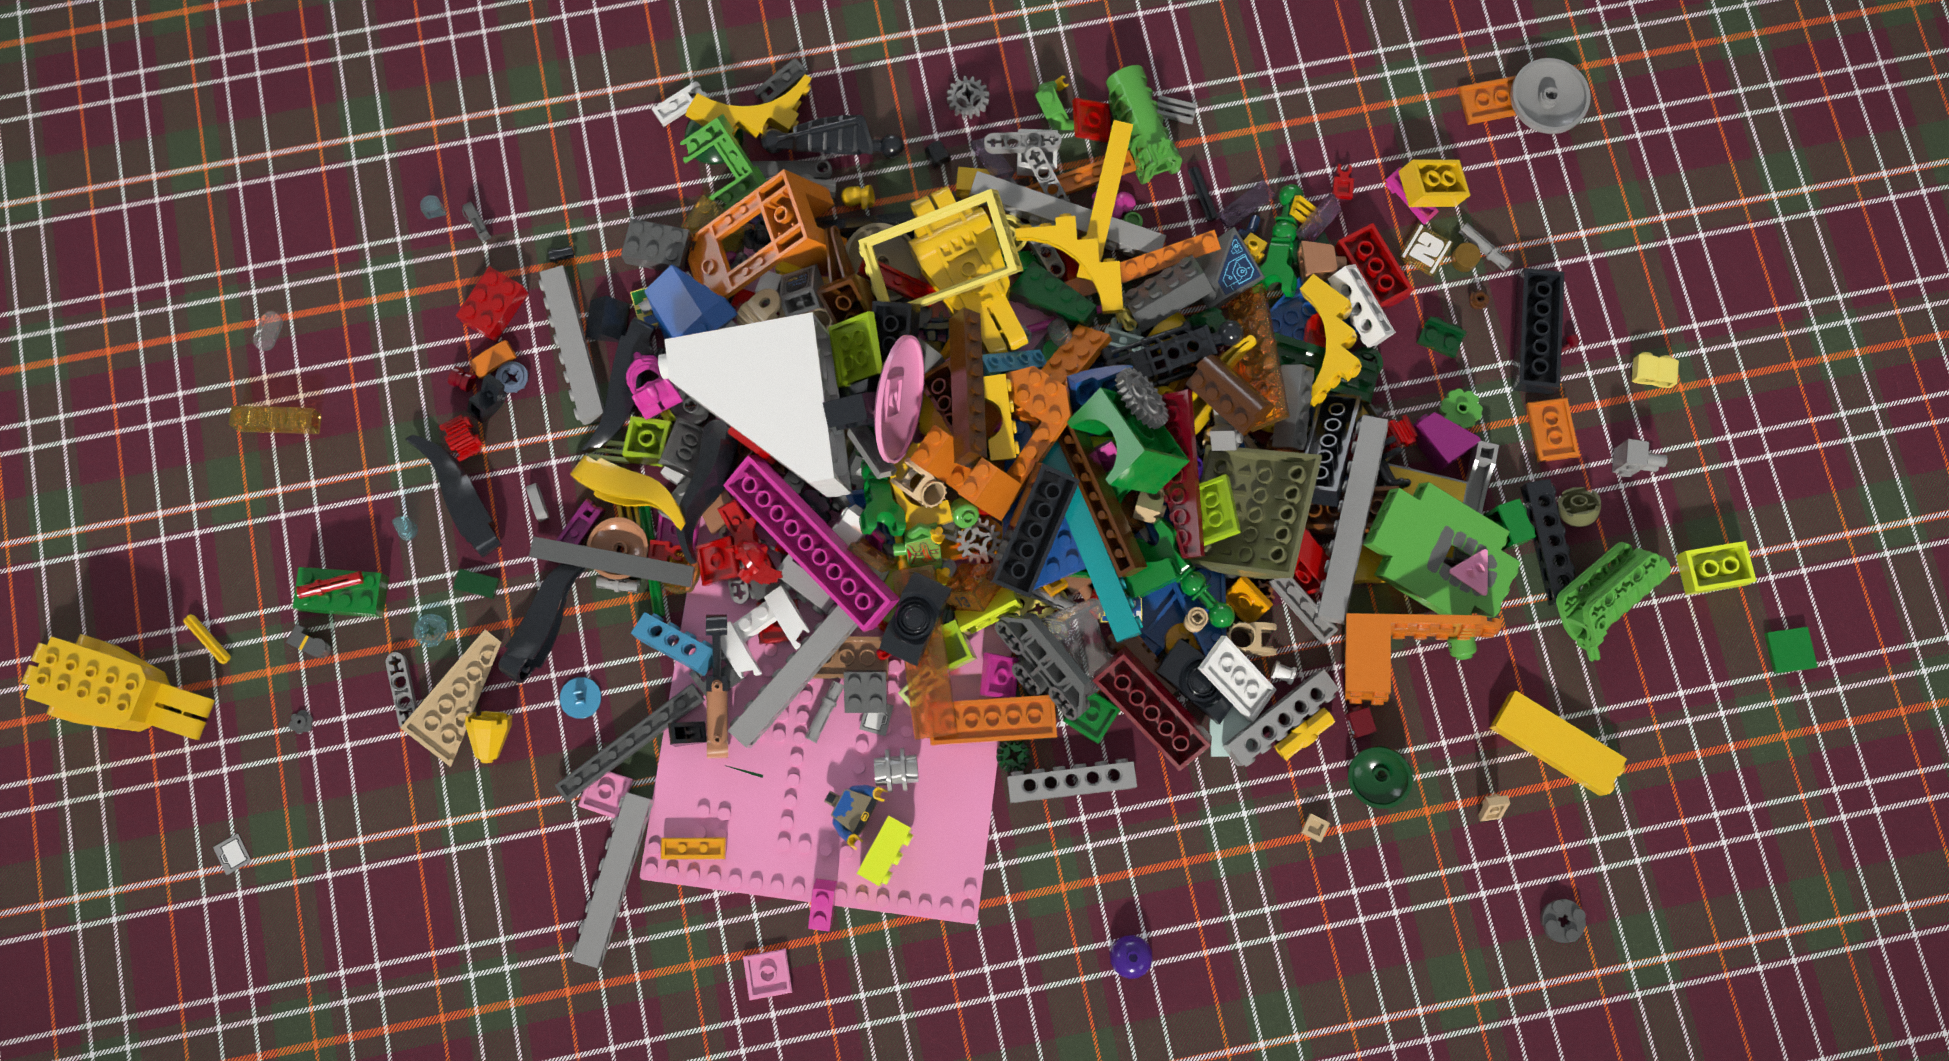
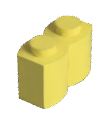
M1649 352L1640 353L1633 359L1632 382L1672 388L1677 384L1679 361L1668 355L1657 357Z

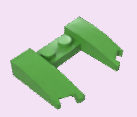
M722 114L681 141L680 145L687 144L689 156L683 157L685 164L711 146H715L736 179L708 198L712 202L716 198L725 202L724 210H727L735 202L742 200L767 182L759 167L752 165L733 136L732 132L734 130L724 114Z

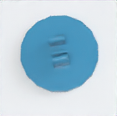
M578 677L568 681L560 693L561 707L568 716L576 719H585L592 716L601 704L599 686L593 680L585 677Z

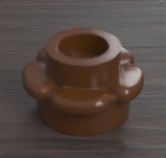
M1477 290L1470 294L1469 303L1474 309H1484L1487 306L1486 304L1489 303V296L1482 290Z

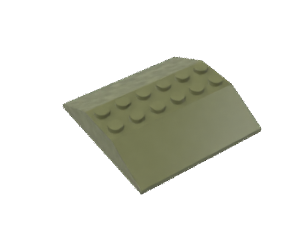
M1207 445L1202 462L1203 477L1199 484L1224 474L1229 476L1241 533L1204 546L1205 556L1189 558L1193 566L1223 574L1259 579L1293 578L1322 456L1318 454L1239 447L1237 450L1212 451V446Z

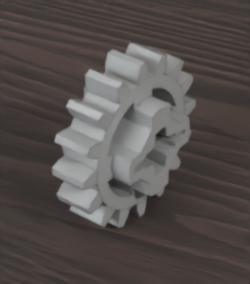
M964 76V81L956 79L957 85L951 83V90L947 91V96H949L947 97V104H950V111L955 109V115L957 116L961 113L962 119L966 115H969V118L972 119L973 114L979 117L980 110L985 112L986 105L989 104V99H987L989 98V92L986 91L987 86H981L980 79L975 82L973 76L970 80H967L966 76ZM966 93H968V97L970 98V102H968V99H967V97H966Z
M978 518L977 523L973 526L963 528L964 532L958 531L957 533L961 536V538L956 539V543H961L957 550H963L962 557L969 556L970 563L973 559H976L977 564L980 563L981 559L987 563L988 556L994 559L995 554L993 551L997 552L999 549L996 544H1000L1002 540L996 537L1000 535V531L994 532L996 525L988 526L989 520L981 523V519ZM979 528L987 530L988 533L979 531ZM970 531L971 539L965 542V536ZM977 536L979 539H985L982 542V546H979L978 543H973ZM993 540L992 547L987 552L986 544ZM974 549L978 551L979 555L973 554L969 550Z

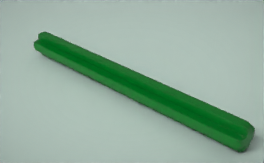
M638 506L640 525L650 545V540H655L650 506ZM648 580L652 612L663 617L665 616L661 582Z

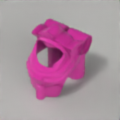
M635 352L633 355L634 360L626 372V380L630 391L634 394L632 396L633 401L645 420H648L664 410L681 403L683 400L674 384L669 379L664 380L662 378L658 359L653 355L646 356ZM651 370L660 376V378L649 381L644 386L636 389V379L641 372Z

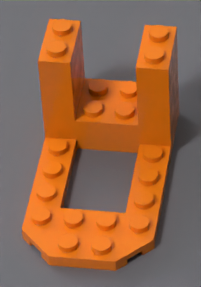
M785 169L780 171L696 232L694 238L696 244L693 252L690 251L688 257L694 280L702 285H706L717 295L729 299L782 261L800 268L817 264L820 274L822 276L828 272L824 229L817 227L814 219L834 206L829 189ZM762 212L771 243L731 270L722 240ZM841 237L843 244L845 246V244L847 243V239Z
M1035 366L1006 373V379H1010L1011 391L1008 392L1009 400H1013L1014 404L1042 421L1007 473L983 457L972 469L954 463L953 437L936 425L932 426L910 459L919 467L955 489L966 500L1002 521L1026 486L1035 462L1041 463L1067 426V421L1073 416L1069 403V389ZM989 402L985 404L986 442L1001 421L998 409Z
M1346 613L1345 701H1349V704L1362 705V701H1371V705H1384V702H1388L1389 694L1391 693V636L1393 639H1405V636H1414V639L1417 640L1427 639V636H1435L1436 640H1448V637H1457V640H1470V637L1479 636L1492 638L1502 628L1501 619L1492 618L1491 622L1487 621V616Z

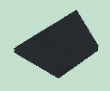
M609 296L590 300L585 339L619 342L622 335L626 336L631 305Z

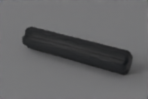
M1192 167L1188 170L1189 177L1206 220L1213 222L1218 218L1199 168Z

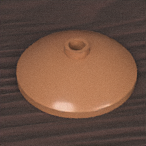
M615 517L599 523L593 529L587 541V547L618 552L619 547L623 546L624 554L648 557L649 544L645 532L637 523L626 518ZM595 570L600 575L610 579H625L630 577L627 575Z

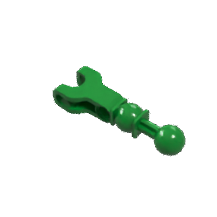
M1289 184L1280 190L1279 202L1283 206L1282 216L1275 217L1276 224L1272 229L1267 260L1263 265L1259 266L1266 278L1253 286L1256 296H1264L1268 287L1275 282L1282 283L1281 289L1285 297H1294L1298 280L1291 268L1294 248L1293 241L1297 236L1298 224L1289 213L1294 197L1301 195L1304 198V193L1298 185Z
M868 426V428L876 438L875 427ZM863 459L861 462V475L865 480L863 485L866 507L859 516L862 534L871 535L879 521L888 527L892 536H902L906 529L905 512L893 500L888 477L877 479Z
M1158 517L1154 521V528L1159 534V542L1156 546L1150 545L1142 538H1136L1145 561L1156 562L1166 558L1174 559L1182 576V579L1175 582H1180L1182 591L1188 596H1192V601L1198 598L1209 610L1208 616L1212 625L1221 629L1231 626L1235 619V612L1232 606L1228 603L1218 602L1208 591L1211 584L1207 585L1205 576L1199 571L1194 570L1195 566H1193L1189 559L1182 558L1175 536L1177 535L1176 529L1165 518Z

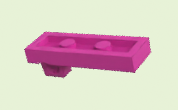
M1399 167L1385 180L1387 182L1385 186L1392 194L1396 192L1408 206L1398 172L1402 168ZM1409 207L1423 224H1426L1439 212L1436 207Z

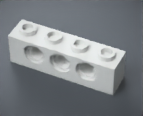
M1356 264L1344 266L1328 278L1330 286L1350 300L1353 308L1349 315L1351 324L1358 330L1361 341L1367 348L1380 344L1396 333Z

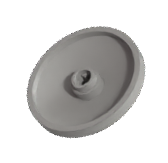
M1542 58L1528 63L1520 70L1512 83L1510 98L1516 115L1525 125L1538 132L1558 134L1574 128L1586 115L1590 105V89L1584 76L1573 65L1555 58Z

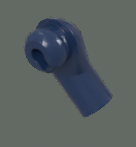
M1253 215L1251 217L1247 230L1239 229L1238 232L1243 241L1250 233L1255 234L1261 220L1259 216Z

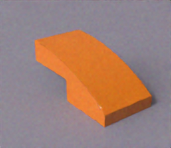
M504 340L487 349L469 363L478 378L484 379L486 375L491 374L503 364L511 362L517 356L509 342Z

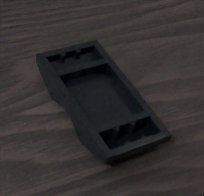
M914 571L901 594L897 609L886 627L879 649L918 667L953 589Z
M1178 639L1155 673L1215 723L1220 724L1233 704L1198 669L1205 656L1188 643Z

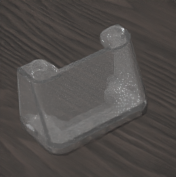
M1094 598L1054 612L1041 619L1091 680L1092 691L1088 693V696L1100 690L1092 681L1095 671L1114 656L1108 653L1097 619L1104 615L1103 607L1100 600Z

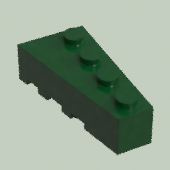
M1034 261L1010 287V301L1024 304L1025 307L1032 310L1033 308L1039 310L1047 316L1059 318L1062 322L1077 327L1080 324L1088 327L1097 316V305Z

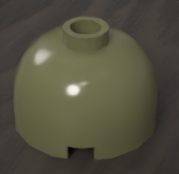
M1584 487L1570 488L1565 490L1562 496L1558 498L1559 515L1565 523L1571 526L1582 527L1590 525L1600 514L1601 499L1594 490L1591 493L1586 491Z

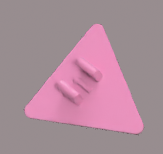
M1486 549L1479 551L1449 570L1451 575L1482 596H1486L1488 593V551Z

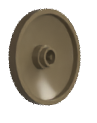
M886 223L868 224L859 228L848 239L845 249L855 274H857L863 258L860 255L858 240L894 227L893 225ZM906 233L873 246L878 261L919 280L921 271L909 250L907 242L912 239ZM886 288L891 302L904 298V296Z

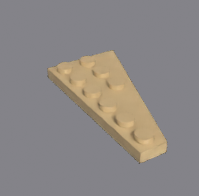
M484 630L400 727L450 767L453 764L466 731L465 716L474 712L501 645V642L487 630Z

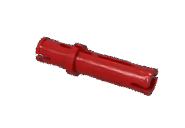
M357 571L326 580L317 579L314 583L297 586L296 591L299 599L317 594L322 596L325 595V592L363 584L364 578L362 572Z

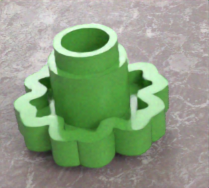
M1456 389L1455 391H1450L1447 394V398L1441 401L1439 412L1444 415V418L1460 427L1470 429L1475 425V421L1482 417L1483 407L1477 404L1479 397L1474 395L1472 391L1464 393L1462 389Z

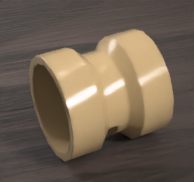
M1200 607L1192 608L1184 618V626L1190 632L1201 631L1208 622L1207 612Z

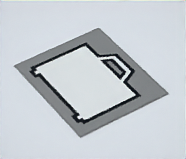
M887 704V713H864L859 729L886 736L894 706Z
M239 834L213 847L226 875L251 862Z

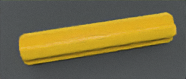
M190 614L184 618L183 622L220 663L225 664L231 659L230 654L195 615Z

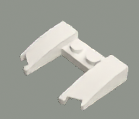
M782 586L764 597L765 602L735 623L727 622V635L721 636V649L740 678H744L743 672L753 670L756 676L762 674L746 641L775 621H778L796 650L801 646L796 640L802 630L807 633L810 632L789 592Z

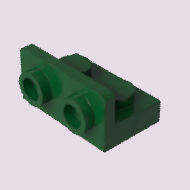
M1429 316L1423 325L1417 344L1454 359L1467 331L1463 330L1459 325L1448 324L1439 317Z

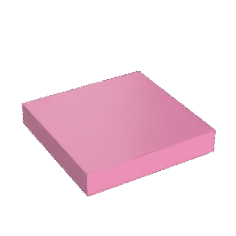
M609 772L583 791L578 806L615 819L616 816H619L621 810L619 808L620 799L622 796H625L626 792L629 793L634 779Z
M786 949L743 956L749 1000L793 992Z

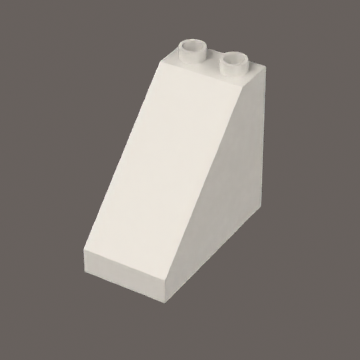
M813 312L665 339L666 354L658 356V366L664 380L669 379L677 390L681 389L701 406L762 448L775 460L827 498L852 494L844 429L837 431L836 427L828 428L822 404L823 402L840 399L830 336L827 329Z

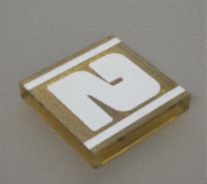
M1418 224L1398 258L1433 277L1454 243Z

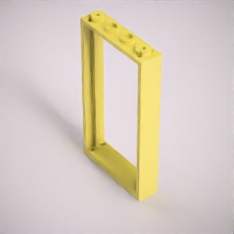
M989 189L858 240L860 255L865 260V271L871 279V290L877 301H890L873 249L874 245L985 202L988 204L1007 266L907 303L921 304L920 308L1023 271L998 190Z

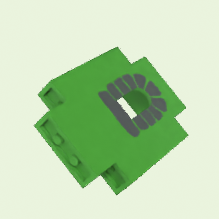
M1430 482L1419 483L1413 496L1401 488L1390 489L1363 542L1364 546L1383 557L1374 576L1439 615H1472V613H1477L1482 616L1495 617L1501 610V603L1509 593L1510 584L1517 576L1521 563L1501 550L1507 543L1508 530ZM1451 545L1470 557L1483 549L1488 551V593L1486 596H1482L1449 573L1452 567L1443 563Z

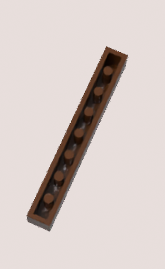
M963 307L949 318L954 463L972 469L982 457L984 459L987 458L980 313Z
M1067 424L1057 440L1073 476L1080 480L1078 487L1118 577L1133 576L1148 567L1115 492L1106 480L1107 475L1088 433L1072 429Z

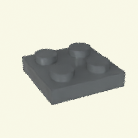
M844 670L845 713H887L886 670Z

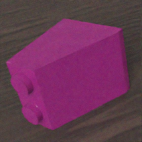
M1435 412L1430 416L1427 413L1424 414L1413 424L1418 434V437L1415 438L1417 441L1416 445L1437 472H1440L1470 451L1481 441L1477 435Z

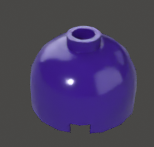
M1127 935L1117 939L1112 945L1109 954L1114 971L1128 979H1135L1145 975L1151 968L1153 961L1152 950L1149 944L1141 937L1135 935Z

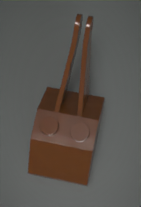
M834 225L824 230L829 283L820 286L816 292L835 325L867 311L872 312V302L877 301V298L872 293L870 282L855 274L840 231Z

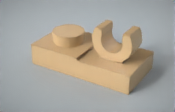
M1494 794L1484 797L1482 809L1478 814L1480 821L1501 819L1510 805L1508 795L1500 796V794Z

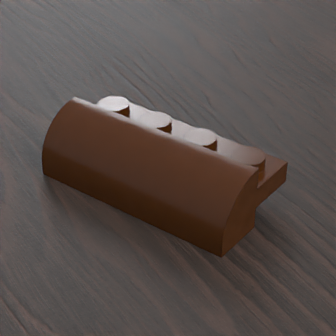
M1214 354L1203 358L1196 365L1198 369L1185 383L1244 436L1247 435L1258 421L1262 422L1275 407L1266 397Z

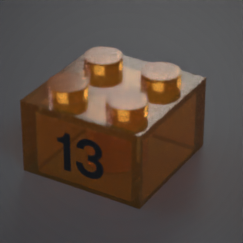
M961 563L945 585L953 589L947 601L952 610L985 611L1001 588L1000 585L986 579L992 564Z

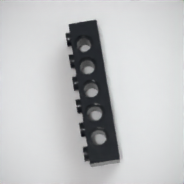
M1546 479L1525 483L1520 489L1528 519L1535 529L1536 537L1533 538V543L1548 605L1552 606L1557 605L1556 599L1558 594L1575 580V567L1570 561V547L1564 537L1566 531L1565 526L1561 524L1558 504H1556L1555 500L1556 489L1551 484V480ZM1539 498L1545 501V507L1539 504ZM1543 518L1550 521V527L1544 524ZM1548 538H1552L1555 541V546L1549 544ZM1553 557L1559 560L1560 566H1556L1553 563ZM1558 577L1564 580V587L1558 583Z

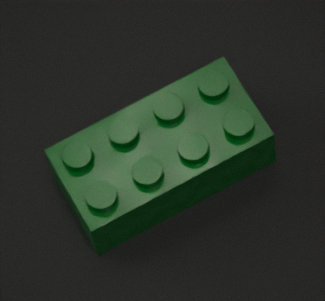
M299 567L296 587L314 583L317 579L326 580L357 571ZM362 572L363 584L325 592V595L322 596L317 594L303 599H299L295 587L292 608L310 613L384 618L389 577L382 573Z

